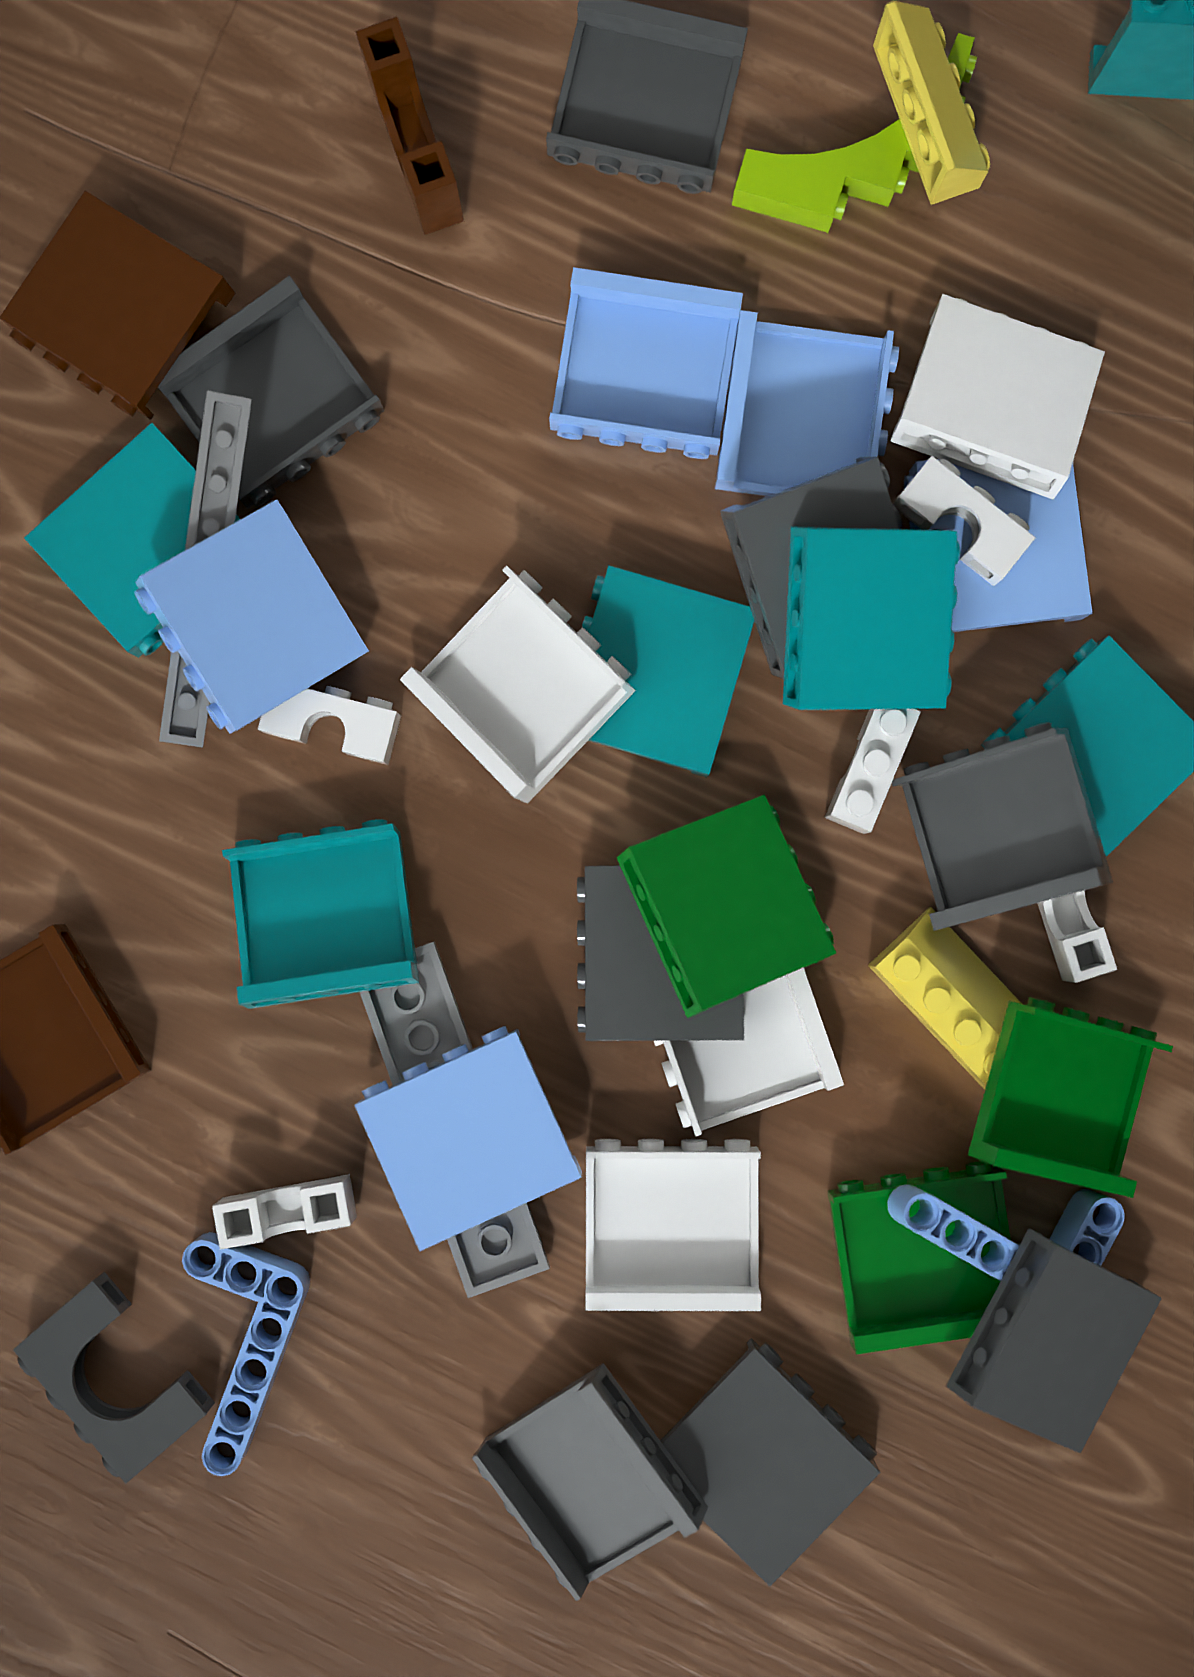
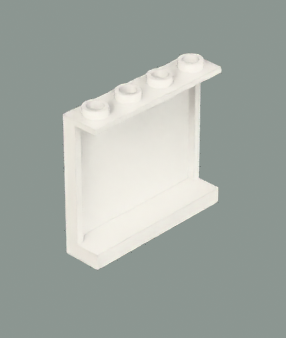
M942 294L929 324L931 326L913 381L890 441L938 459H945L952 464L1054 500L1069 477L1105 351L1091 347L1084 342L1074 341L1049 332L1044 328L1012 319L1005 314L996 313L970 304L963 299Z
M506 566L502 571L509 579L422 672L411 667L400 680L514 798L528 804L636 690L626 681L631 674L613 656L606 662L596 652L601 644L583 627L576 632L566 623L572 616L555 599H552L547 604L538 595L543 587L525 570L520 575H517Z
M804 968L744 993V1040L654 1041L655 1046L661 1044L665 1046L669 1060L661 1064L669 1087L675 1085L679 1087L683 1101L676 1103V1107L683 1128L692 1126L695 1136L701 1135V1131L817 1090L825 1088L829 1091L844 1085Z
M597 1139L595 1140V1146H586V1311H761L758 1227V1159H761V1152L758 1147H750V1140L745 1139L724 1140V1147H707V1140L684 1139L681 1140V1146H664V1140L641 1139L638 1140V1146H621V1140Z

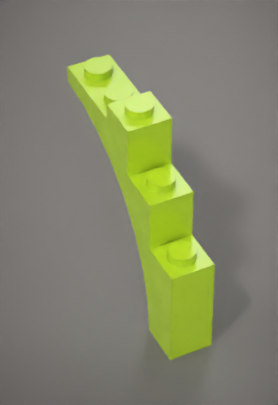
M958 33L948 61L956 65L961 87L962 81L970 82L977 56L970 55L974 37ZM961 96V97H962V100H963V103H964L966 97H965V96ZM898 119L878 134L848 147L816 154H774L746 148L734 190L732 206L829 233L833 218L842 220L848 196L889 207L894 192L902 194L909 170L919 171L901 121Z

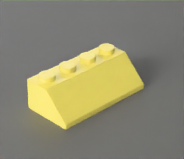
M893 1L885 6L873 47L930 204L933 205L980 188L990 168V159L985 145L982 143L978 144L974 133L975 117L973 110L968 103H963L959 92L960 76L958 69L954 63H949L944 50L946 46L945 34L939 22L934 23L930 9L927 7Z
M929 907L868 966L985 1090L1009 1001L1022 1003L950 927L933 930L929 914L935 911Z

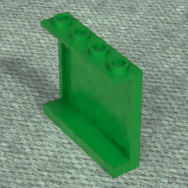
M765 794L632 845L617 857L687 1018L836 954L833 946V934L828 925L822 922L815 906L816 898L814 892L804 882L797 867L798 858L796 852L791 845L787 844L780 829L779 815L776 809L769 805Z
M1029 997L1027 1005L1009 1001L968 1155L994 1166L1133 1198L1137 1181L1120 1175L1153 1048L1172 1052L1173 1046L1157 1042V1032L1131 1026L1129 1034L1122 1032L1124 1023L1098 1016L1096 1024L1089 1023L1090 1014L1064 1007L1062 1015L1053 1013L1055 1004Z
M975 1161L965 1164L966 1170L949 1173L948 1167H935L923 1170V1177L906 1179V1174L904 1173L888 1174L880 1177L881 1183L864 1185L863 1180H847L837 1183L838 1189L827 1191L850 1344L856 1355L972 1337L1001 1281L895 1221L888 1211V1199L894 1189L901 1185L909 1184L931 1194L1011 1240L1002 1179L1007 1178L1004 1170L984 1161ZM916 1200L910 1206L909 1218L918 1212L920 1207L919 1200ZM955 1220L946 1227L945 1238L954 1232ZM990 1241L982 1247L981 1258L989 1252Z

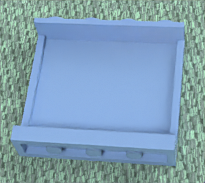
M573 267L571 296L553 410L549 417L550 430L557 431V435L572 440L582 439L583 435L600 437L599 441L601 443L611 446H623L625 441L642 444V449L650 452L663 453L667 451V448L684 450L683 454L685 456L695 459H707L709 454L717 455L721 440L720 435L743 293Z
M741 310L735 338L715 489L770 496L857 463V458L884 456L888 430H881L883 414L890 413L893 401V388H887L889 372L895 373L899 356V347L892 346L894 331L888 330L884 338L774 324L757 321L758 312Z
M928 460L915 462L909 471V475L904 477V489ZM1073 463L1068 479L1054 500L953 464L960 471V478L972 488L979 486L989 492L995 499L994 505L1007 515L1013 513L1022 518L1030 528L1028 532L1036 537L1007 575L995 586H992L960 560L972 542V531L969 524L957 515H944L935 521L929 530L957 531V541L960 545V558L955 565L954 585L957 589V603L954 609H952L951 629L953 632L1059 619L1069 622L1082 620L1091 615L1092 605ZM909 522L910 530H922L913 522Z
M278 499L144 573L135 582L139 589L134 593L141 607L148 615L154 612L163 626L159 630L163 642L170 652H179L187 665L183 668L186 679L195 691L202 689L210 702L206 709L211 719L219 729L225 727L229 734L239 730L369 652Z
M506 1026L491 1031L482 1036L483 1045L470 1051L466 1044L458 1046L442 1054L444 1062L430 1069L426 1062L416 1065L402 1072L405 1080L389 1087L386 1080L362 1090L365 1098L355 1104L419 1251L582 1178V1170L575 1155H572L519 1037L521 1034L518 1029L508 1033Z

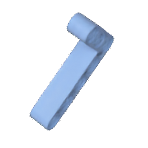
M909 1184L901 1185L894 1189L889 1196L888 1211L895 1221L996 1279L1002 1280L1019 1248L1018 1244L915 1186ZM1082 1189L1076 1192L1070 1199L1050 1240L1072 1252L1075 1246L1079 1244L1080 1248L1077 1254L1101 1266L1123 1225L1124 1210L1122 1205L1117 1200L1091 1189ZM919 1200L920 1207L918 1212L909 1218L910 1206L913 1202ZM1099 1205L1098 1216L1093 1220V1212ZM955 1220L954 1232L945 1238L946 1227ZM990 1241L989 1252L981 1258L982 1247Z
M209 1232L199 1236L185 1249L182 1262L186 1272L195 1279L258 1302L202 1453L203 1465L207 1471L216 1476H226L238 1468L249 1450L307 1295L310 1278L309 1273L300 1264L250 1245L220 1250L217 1233ZM199 1246H207L213 1250L216 1257L215 1264L206 1265L200 1261L197 1254ZM246 1261L251 1263L256 1269V1279L246 1280L241 1277L237 1269L238 1262ZM285 1276L293 1279L297 1285V1293L294 1295L282 1293L278 1288V1278ZM274 1318L277 1320L282 1328L281 1335L273 1336L266 1333L262 1325L263 1319ZM251 1359L261 1361L266 1367V1375H253L248 1369L247 1361ZM237 1400L245 1402L250 1408L251 1416L241 1417L237 1415L232 1408V1402ZM226 1442L230 1444L235 1450V1457L228 1458L222 1456L217 1450V1443Z

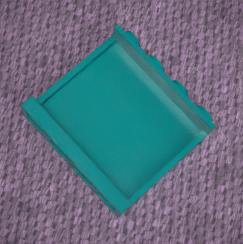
M1131 0L1130 9L1109 45H1094L1090 51L1088 94L1194 100V0Z
M153 423L148 425L24 537L128 653L138 658L142 654L145 656L152 654L163 644L159 634V630L163 626L154 612L148 615L141 607L134 593L139 589L135 582L144 573L185 551L196 474L193 466ZM237 515L235 516V522L241 520Z
M791 527L783 704L798 710L946 708L947 696L950 694L952 680L948 671L949 656L954 647V633L951 629L952 609H954L957 603V589L954 585L955 565L960 558L957 531L943 529Z
M608 565L606 576L597 575L593 587L591 600L598 602L593 618L585 616L582 627L601 644L596 652L606 662L613 656L631 674L626 681L636 691L588 741L687 769L693 774L707 778L711 771L753 628L754 617L751 608L743 604Z
M1110 636L1097 642L1091 638L1072 655L1077 662L1065 672L1062 668H1059L1042 684L1047 691L1036 702L1030 697L1012 713L1016 721L1005 732L999 727L983 741L984 743L1003 736H1009L1011 742L1026 737L1025 729L1051 722L1052 728H1068L1106 857L1194 772V721Z
M383 819L363 822L360 829L345 831L343 826H331L320 829V835L303 837L302 833H286L277 836L276 842L261 844L260 840L248 839L236 842L235 848L222 850L223 857L230 861L243 982V986L237 987L239 1005L252 1009L419 983L401 834L393 823L388 824L387 820Z

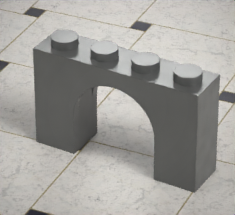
M103 1272L17 1345L13 1351L18 1356L17 1360L21 1369L30 1377H36L46 1389L45 1393L49 1402L56 1409L64 1410L74 1422V1430L85 1443H92L102 1455V1462L107 1471L115 1477H120L127 1484L202 1419L215 1402L188 1370L156 1398L140 1407H114L105 1403L94 1394L87 1382L84 1369L88 1347L105 1327L132 1305L108 1275Z

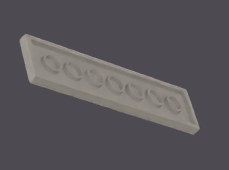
M435 941L415 948L419 983L360 992L392 1085L404 1081L402 1072L416 1065L426 1062L430 1069L443 1063L442 1054L458 1046L466 1044L469 1051L473 1049ZM528 1202L447 1239L468 1298L550 1269V1264Z

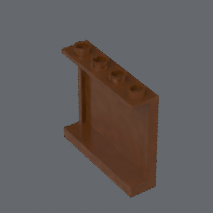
M85 190L1 314L0 319L12 329L9 337L30 352L34 346L46 352L42 358L59 371L65 373L68 368H71L79 374L76 380L95 394L99 395L103 389L114 396L110 402L126 414L133 417L136 411L151 420L154 414L146 407V404L215 301L227 307L236 293L222 275Z
M53 924L38 933V938L0 960V1149L3 1150L5 1155L23 1148L151 1071V1068L66 924Z

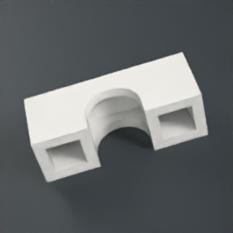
M931 456L893 505L901 514L922 530H929L935 521L944 515H957L963 518L971 528L972 542L960 560L992 586H995L1007 575L1036 537L1028 532L1030 528L1022 518L1013 513L1007 515L994 505L995 499L989 492L979 486L972 488L960 478V471L952 463L945 459L938 461Z
M326 686L325 693L307 688L261 716L258 730L266 734L307 744L310 729L318 719L325 716H336L341 719L345 727L342 752L389 765L401 715L391 710L393 705L391 702L368 697L365 704L350 700L351 692Z
M869 709L857 738L859 742L845 775L839 781L824 818L862 834L872 831L921 711L916 709Z
M1085 890L1038 903L1062 981L1076 983L1117 970L1103 927L1096 925L1090 914L1085 898Z
M350 1174L223 1197L212 1206L220 1250L264 1242L271 1236L290 1231L306 1230L308 1234L350 1226L357 1218Z

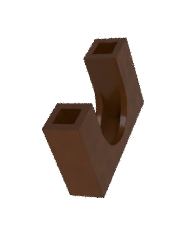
M394 17L355 31L369 82L424 235L464 222L457 182L442 140L437 142L419 90L412 57L398 18Z

